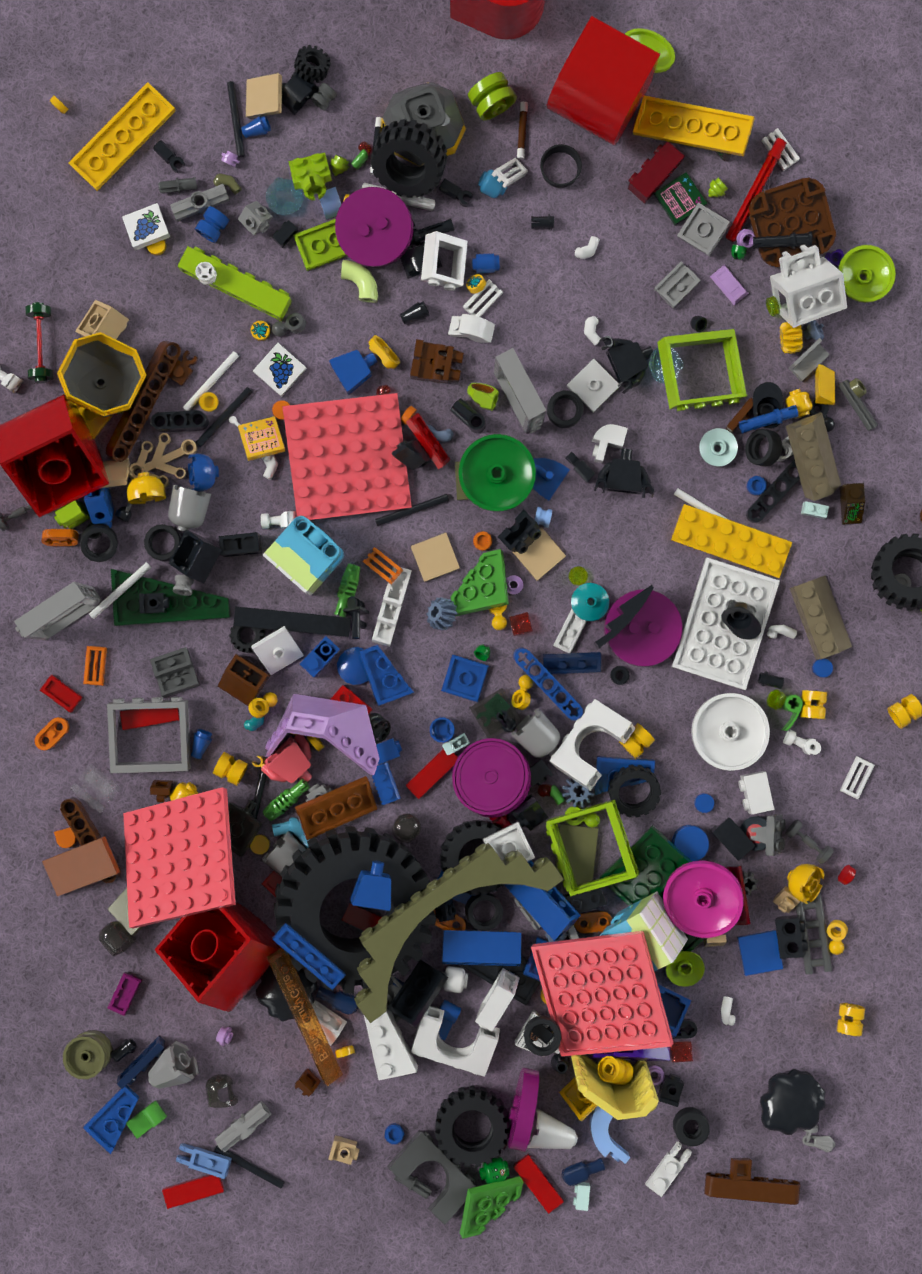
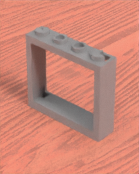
M511 348L495 357L494 375L524 432L530 431L532 434L541 429L540 426H542L546 409L514 348Z
M74 581L14 621L17 625L15 629L24 638L46 641L95 609L102 602V599L93 586Z
M178 696L171 697V700H163V697H153L151 701H144V698L141 697L132 698V701H125L124 698L113 699V702L107 704L110 773L188 771L191 768L188 700H182V697ZM179 708L181 761L118 762L116 710Z

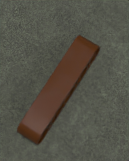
M70 798L61 803L60 811L80 845L88 843V835L93 836L94 840L101 838V835L78 799ZM69 802H72L75 806L73 812L67 808ZM78 819L84 821L85 826L83 829L78 827ZM121 870L113 878L108 877L102 881L111 883L117 880L121 875Z
M707 1172L704 1194L716 1198L797 1205L799 1204L800 1182L795 1180L788 1182L786 1179L776 1178L768 1180L769 1178L755 1176L751 1180H732L730 1174L715 1173L713 1175L711 1172Z

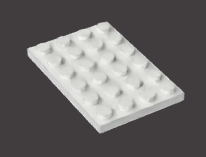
M705 558L671 667L746 690L780 581L717 560ZM732 600L747 603L751 607L753 615L761 624L759 636L750 640L741 639L735 636L723 623L721 614L728 608Z

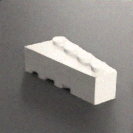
M387 1009L384 1014L372 1023L364 1016L378 1080L417 1073L418 1064L413 1058L408 1044H406L392 1012Z

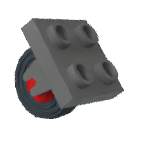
M783 814L769 815L767 819L760 816L749 817L740 826V829L755 844V847L752 849L754 851L766 849L767 856H775L782 853V850L785 848V839L782 838V831L785 830L786 823L785 819H783Z

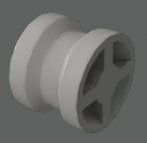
M176 575V585L173 587V592L184 596L192 595L191 585L194 584V579L185 575Z

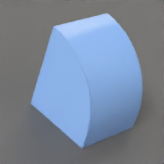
M333 187L327 189L324 196L319 199L326 220L336 217L341 206L337 189Z

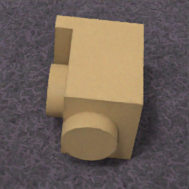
M335 1135L328 1160H336L351 1165L352 1160H357L359 1148H356L357 1141ZM346 1150L348 1154H342L341 1151Z

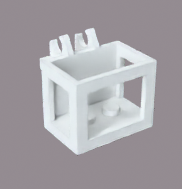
M801 245L800 249L802 252L793 256L787 251L782 252L783 257L779 258L781 272L770 276L773 297L778 302L777 307L779 305V314L793 328L847 308L843 273L826 258H820L819 249L816 245L809 248ZM779 291L786 297L787 303L780 304Z

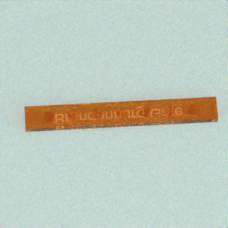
M281 947L267 957L268 962L324 1084L329 1086L343 1075L297 971L292 965L289 954H285Z

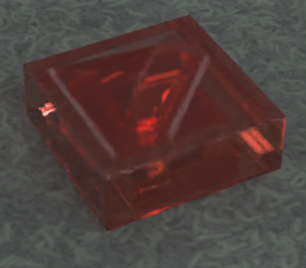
M528 612L509 617L514 636L533 632Z
M691 1041L673 1042L671 1047L672 1062L693 1061Z

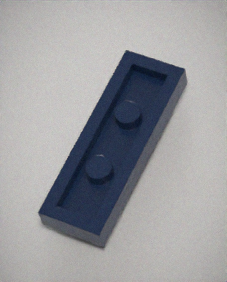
M601 652L543 654V666L550 674L601 672Z
M160 1035L118 1075L117 1085L121 1089L126 1085H131L137 1078L136 1075L140 1071L144 1072L151 1064L150 1061L154 1057L158 1058L164 1052L165 1041Z

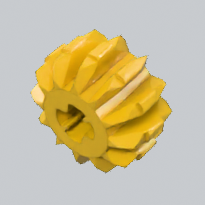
M788 322L782 323L779 331L782 351L784 354L800 352L803 348L801 325L793 328Z

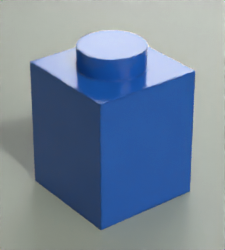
M394 738L376 744L380 758L378 765L401 756L400 752L403 750L399 740L395 741Z

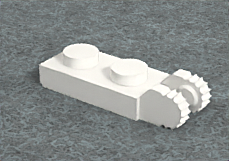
M679 1141L676 1142L670 1152H667L645 1183L647 1187L661 1197L692 1153L690 1149H686L679 1160L674 1156L677 1155L682 1147Z

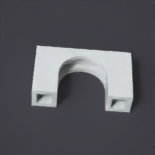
M596 699L587 705L583 716L576 720L574 728L569 734L565 735L561 746L550 759L554 767L589 791H591L602 775L597 769L580 758L579 747L582 740L590 733L601 731L608 733L625 744L635 730L632 722Z
M430 1006L420 1021L411 1053L485 1077L499 1039L500 1028L495 1027L493 1031L480 1027L477 1037L471 1045L464 1048L451 1047L439 1035L444 1010Z

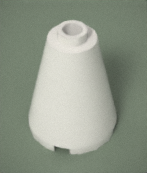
M538 1108L535 1110L533 1127L527 1148L571 1149L576 1145L578 1136L574 1129Z

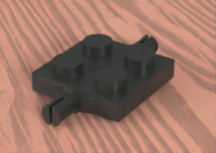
M249 800L245 809L238 807L234 803L228 805L231 850L240 857L244 856L263 825L251 814L256 805L252 800Z

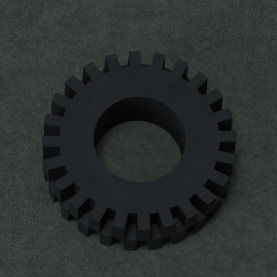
M354 826L345 827L344 833L337 834L335 829L326 831L327 838L320 841L313 837L307 841L309 848L304 852L298 849L292 855L293 863L290 867L285 865L281 872L282 882L276 885L274 914L277 930L279 931L285 923L291 926L345 972L346 976L337 985H341L344 993L354 994V986L361 985L363 989L369 988L359 975L357 967H359L361 961L366 958L370 959L372 956L363 946L360 938H341L331 934L321 925L319 914L324 898L339 883L358 878L361 870L371 871L372 861H380L384 863L383 873L389 874L391 877V909L386 911L385 916H389L395 912L394 909L398 905L406 904L410 901L413 894L425 890L430 880L408 848L402 843H397L391 835L384 833L383 836L379 835L375 829L365 827L364 832H358ZM434 911L428 914L406 939L394 962L391 974L399 971L402 976H405L410 971L407 962L411 958L419 962L422 958L423 952L420 946L422 943L429 944L432 934L429 930V925H435L436 915ZM289 954L292 965L298 971L303 969L306 978L315 983L318 978ZM390 977L388 986L393 983L392 977ZM322 982L325 989L331 990L326 984Z

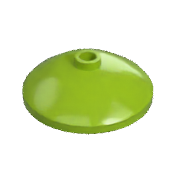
M642 28L632 29L625 33V35L660 53L654 73H661L671 68L675 60V52L672 45L663 36Z
M861 245L851 249L844 255L838 266V269L843 273L845 294L858 302L869 303L883 298L891 290L895 281L896 272L891 257L884 250L876 246ZM860 275H865L866 280H862L860 278Z

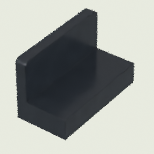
M730 817L718 827L715 825L710 830L738 861L755 847V844Z

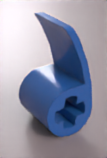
M444 999L439 1008L444 1010L442 1024L439 1029V1035L442 1040H446L452 1025L455 1024L462 1009Z

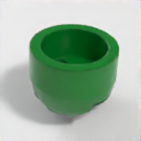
M732 245V257L734 259L738 257V260L743 259L746 255L747 247Z
M485 644L479 645L474 651L475 657L481 661H486L491 653L490 648H486Z

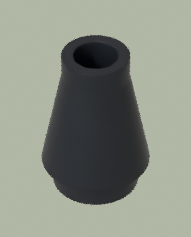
M418 301L406 311L400 313L404 324L425 320L427 316H430L424 301L421 303Z
M556 1053L551 1058V1066L560 1074L566 1073L570 1065V1059L568 1056L561 1057L560 1053Z

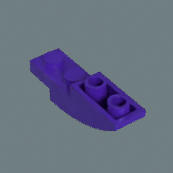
M670 1047L593 1054V1059L612 1056L620 1059H631V1061H670Z

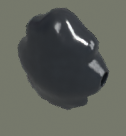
M283 950L260 977L261 982L256 988L258 1002L268 1008V1013L271 1017L278 1018L282 1022L306 1015L308 1009L314 1003L312 994L317 988V981L315 983L309 981L303 969L298 971L292 965L289 954L286 955ZM285 975H288L289 979L287 981H283V976L284 980H286ZM290 983H292V984H293V988H292V985H290L291 989H290V990H287V987H286V986L289 985Z
M792 1069L788 1074L776 1073L768 1080V1092L760 1097L763 1126L768 1130L779 1131L785 1135H792L798 1129L811 1130L819 1122V1113L826 1106V1092L811 1073Z

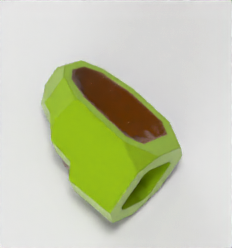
M471 383L467 388L469 397L480 405L481 408L490 411L495 408L499 391L496 388L482 383Z

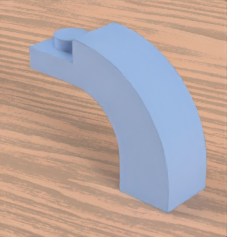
M597 1106L590 1114V1130L594 1143L604 1157L611 1152L610 1155L619 1162L621 1160L626 1164L630 1159L629 1153L616 1143L608 1133L609 1123L613 1116Z

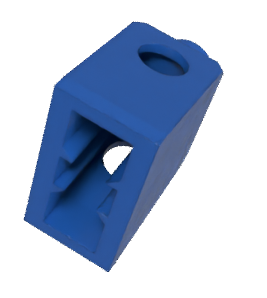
M358 350L329 360L330 365L348 395L372 377L369 367L378 362L372 352L362 357Z
M109 488L97 489L85 495L84 502L92 523L104 524L111 528L114 506Z
M372 861L371 871L361 870L350 899L353 906L390 911L391 877L389 874L383 873V862Z

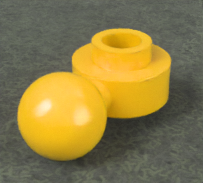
M507 605L488 609L495 616L492 619V626L496 630H503L507 625L506 618L502 616Z
M522 675L519 678L518 684L520 689L513 694L511 700L513 707L520 710L526 709L531 700V696L527 691L532 688L534 681L528 675Z
M268 692L263 696V699H253L248 706L250 714L255 718L264 717L268 713L269 707H274L277 704V695L273 692Z
M840 920L831 921L827 927V934L832 939L829 943V951L834 955H839L844 951V944L841 940L845 938L848 932L846 924ZM835 927H839L841 931L836 930Z

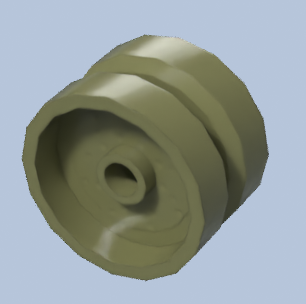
M88 1030L80 1033L64 1049L63 1064L65 1069L71 1076L77 1079L95 1077L110 1063L112 1058L111 1052L113 1051L111 1042L105 1034L97 1030Z

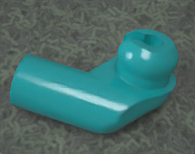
M265 716L246 720L244 728L249 731H255L263 725Z

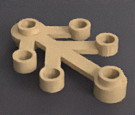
M162 433L159 435V443L152 461L145 464L148 453L152 452L154 447H152L153 444L151 442L144 441L141 444L142 450L138 461L129 466V477L131 479L138 477L135 475L136 469H140L141 473L156 468L173 474L178 479H184L187 475L184 468H176L166 463L185 454L188 456L189 454H195L198 449L197 444L193 440L187 439L182 442L181 448L163 456L166 445L171 441V437L167 433ZM163 436L168 437L166 442H162L161 438ZM145 444H150L149 450L144 449ZM188 445L193 446V450L190 452L187 451ZM179 470L184 471V474L181 477L177 475V472ZM148 472L149 476H155L160 480L162 478H166V483L164 484V487H167L169 485L168 477L164 475L157 476L155 474Z

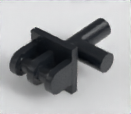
M351 596L348 598L347 608H344L343 612L352 616V639H360V628L365 629L367 627L366 622L360 620V615L369 614V611L365 609L363 601Z

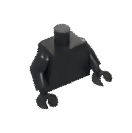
M610 336L601 338L599 341L605 343V346L601 347V349L610 348L607 350L606 355L618 379V387L623 386L625 390L622 393L625 394L630 389L638 386L643 380L648 368L646 360L655 357L654 351L651 346L641 350L638 342L633 343L627 339L611 338Z
M621 449L620 459L613 458L611 462L604 465L598 473L597 482L594 487V491L597 488H601L603 494L605 491L640 494L642 492V498H645V493H650L651 498L654 495V487L651 486L650 478L645 468L640 465V461L632 460L633 450Z

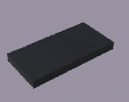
M521 957L520 966L461 965L493 985L503 968L518 976L520 979L513 998L524 1005L528 1004L540 984L539 981L523 975L528 961Z

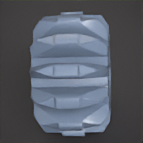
M437 597L435 601H431V606L428 607L429 611L426 614L428 616L427 622L434 629L447 630L448 627L453 626V621H456L455 615L458 613L455 610L457 606L450 599Z
M566 779L570 786H562V789L568 790L562 796H570L566 800L568 804L573 799V807L577 806L578 801L581 807H584L583 800L587 803L591 802L587 796L594 797V793L589 792L588 789L575 780L572 783L569 779ZM577 786H581L580 789L583 790V793L579 794L580 796H576V793L573 792Z

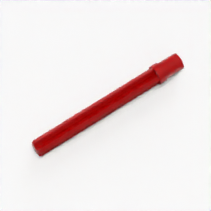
M777 138L771 150H769L761 170L726 235L728 240L736 241L738 233L742 230L749 216L750 202L757 194L762 192L776 163L781 158V154L787 144L785 140Z

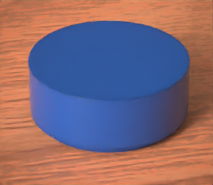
M754 476L747 482V490L752 495H760L766 490V481L760 476Z
M824 658L816 660L813 663L812 670L818 677H828L833 671V665L828 659Z
M702 793L695 798L694 805L698 811L708 813L714 807V800L710 795Z
M396 1123L387 1126L385 1129V1139L388 1143L398 1144L403 1140L404 1130L402 1126Z

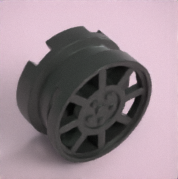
M372 713L369 715L374 739L376 740L375 743L378 744L389 735L391 724L380 714Z

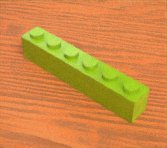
M187 246L177 266L181 272L199 280L195 272L197 265L201 262H209L217 273L215 282L209 286L282 322L292 302L289 293L282 289L278 291L273 289L272 285L262 280V282L255 280V276L248 272H245V274L239 272L238 268L232 264L225 265L221 263L222 260L214 255H211V257L205 255V252L198 247L191 248Z

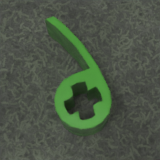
M787 695L784 697L782 707L793 714L787 724L781 729L782 731H788L800 714L803 702L797 695ZM793 699V702L796 703V705L792 706L791 708V705L788 704L789 700Z
M155 1100L130 1119L126 1125L138 1139L150 1128L163 1121L167 1115Z

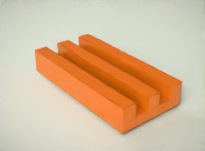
M374 547L372 549L373 552L367 555L368 558L364 559L363 563L392 585L403 572V569ZM378 554L391 566L397 569L396 573L393 572L381 561H379L375 556ZM372 560L391 574L392 578L387 577L370 562Z
M87 646L83 684L104 686L106 647ZM91 650H95L92 681H89ZM99 651H101L99 681H96Z

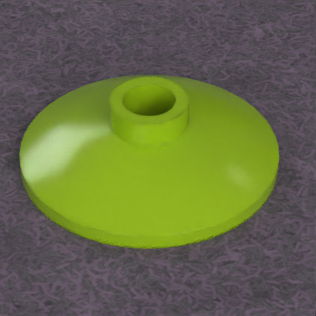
M681 951L674 962L666 965V974L669 980L675 985L682 987L696 984L702 979L705 972L704 962L701 957L690 951Z

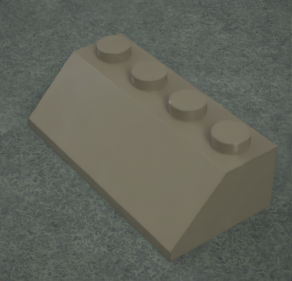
M820 412L786 426L804 495L813 501L833 494L841 485L823 414Z
M826 575L789 588L816 660L824 659L852 647Z

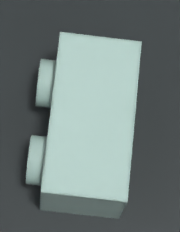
M805 501L803 502L801 514L825 519L827 518L829 506Z
M465 733L442 744V747L448 756L470 744Z
M582 1182L574 1187L576 1198H573V1205H575L576 1210L588 1211L590 1184Z

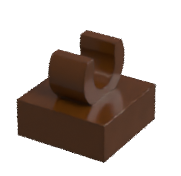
M154 780L150 786V795H157L156 801L164 803L167 795H170L173 789V781Z
M307 1068L295 1082V1088L299 1087L303 1091L302 1095L309 1097L321 1081Z
M731 1158L730 1178L732 1180H751L752 1160L749 1158Z

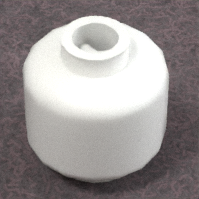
M446 967L445 972L442 973L449 978L443 986L444 990L461 993L463 989L467 988L468 973H465V969L462 967Z

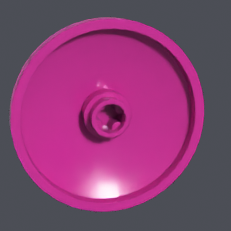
M693 861L680 866L671 874L664 889L663 903L669 919L677 928L691 936L712 938L728 932L738 922L743 909V891L738 880L728 869L714 862Z

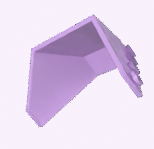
M293 694L276 731L273 732L271 739L269 738L266 743L265 749L267 753L265 757L271 756L287 733L326 739L368 774H375L380 758L366 705Z

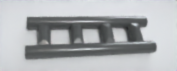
M818 894L813 902L808 901V904L800 901L796 905L797 915H801V920L805 921L806 932H803L804 940L807 939L808 951H805L806 954L803 960L805 974L807 975L813 974L812 967L824 966L825 972L832 971L821 894ZM815 908L817 920L806 921L804 910ZM818 928L820 939L808 941L807 929ZM821 947L822 958L811 960L810 948Z

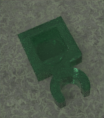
M496 693L484 705L487 711L479 713L476 718L479 719L481 716H486L487 721L483 724L486 727L490 724L492 716L496 719L498 712L503 715L501 710L507 711L511 706Z

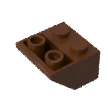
M235 654L225 669L217 687L249 706L250 702L258 696L271 675L241 655Z

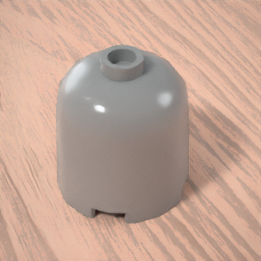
M173 485L168 511L169 520L173 524L178 525V530L186 531L189 528H199L204 522L211 493L197 492L191 490L193 488L188 487L187 489L180 485Z
M538 708L534 710L536 714L532 717L528 714L516 726L518 731H513L511 735L532 756L540 758L546 755L552 756L558 750L557 745L560 741V733Z
M287 831L273 845L275 847L270 854L267 852L262 861L282 877L281 872L285 865L290 867L293 863L292 855L298 849L304 852L306 848Z

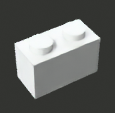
M759 771L740 775L741 780L738 781L740 791H744L745 799L742 800L744 810H748L749 814L774 810L767 773Z

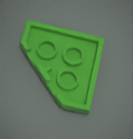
M501 549L483 553L474 569H471L462 580L463 584L451 595V601L457 606L455 611L458 614L455 617L509 605L504 555Z
M520 1176L468 1189L460 1228V1235L463 1239L480 1235L486 1229L485 1225L491 1219L495 1221L506 1211L505 1206L511 1200L515 1202L521 1196L523 1180Z

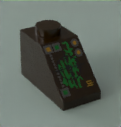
M864 483L844 484L839 487L842 525L861 524L865 507Z

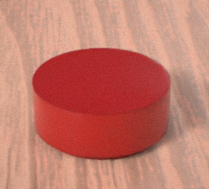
M846 865L838 875V881L844 885L849 884L854 879L856 870L850 865Z

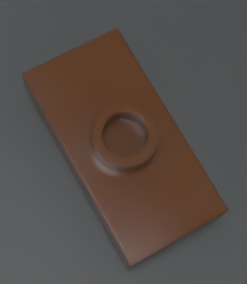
M752 398L748 399L726 426L725 430L733 433L739 426V421L750 418L748 414L753 409Z

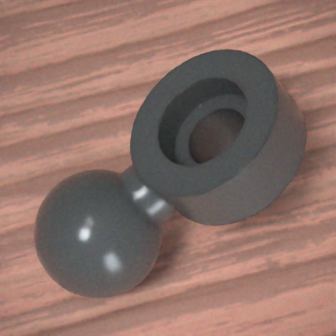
M292 313L287 317L286 323L275 322L272 326V332L277 337L284 336L287 330L294 334L300 333L305 329L306 320L301 314Z

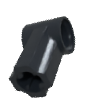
M463 399L457 400L450 411L468 426L473 433L484 431L486 424L483 415L477 413ZM479 419L482 421V424L479 427H474L472 422Z

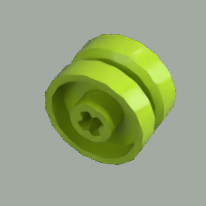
M502 72L486 76L476 83L468 93L472 105L477 106L476 112L483 121L493 119L505 112L517 100L514 90L511 87H507L508 80Z

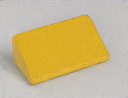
M818 364L815 370V403L835 405V371Z

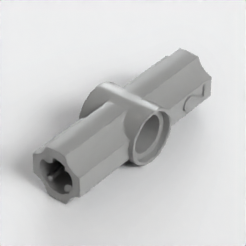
M221 184L204 192H194L191 197L173 203L170 206L178 222L195 214L205 213L209 206L215 207L230 201L224 185ZM198 200H204L201 206L196 205Z
M260 1101L247 1113H242L238 1120L235 1119L227 1129L215 1138L217 1146L226 1152L238 1141L244 1140L251 1135L258 1125L271 1116V1112L265 1103Z

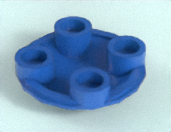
M351 647L345 650L339 656L337 662V671L340 677L346 683L352 685H360L368 681L359 651L363 650V648Z

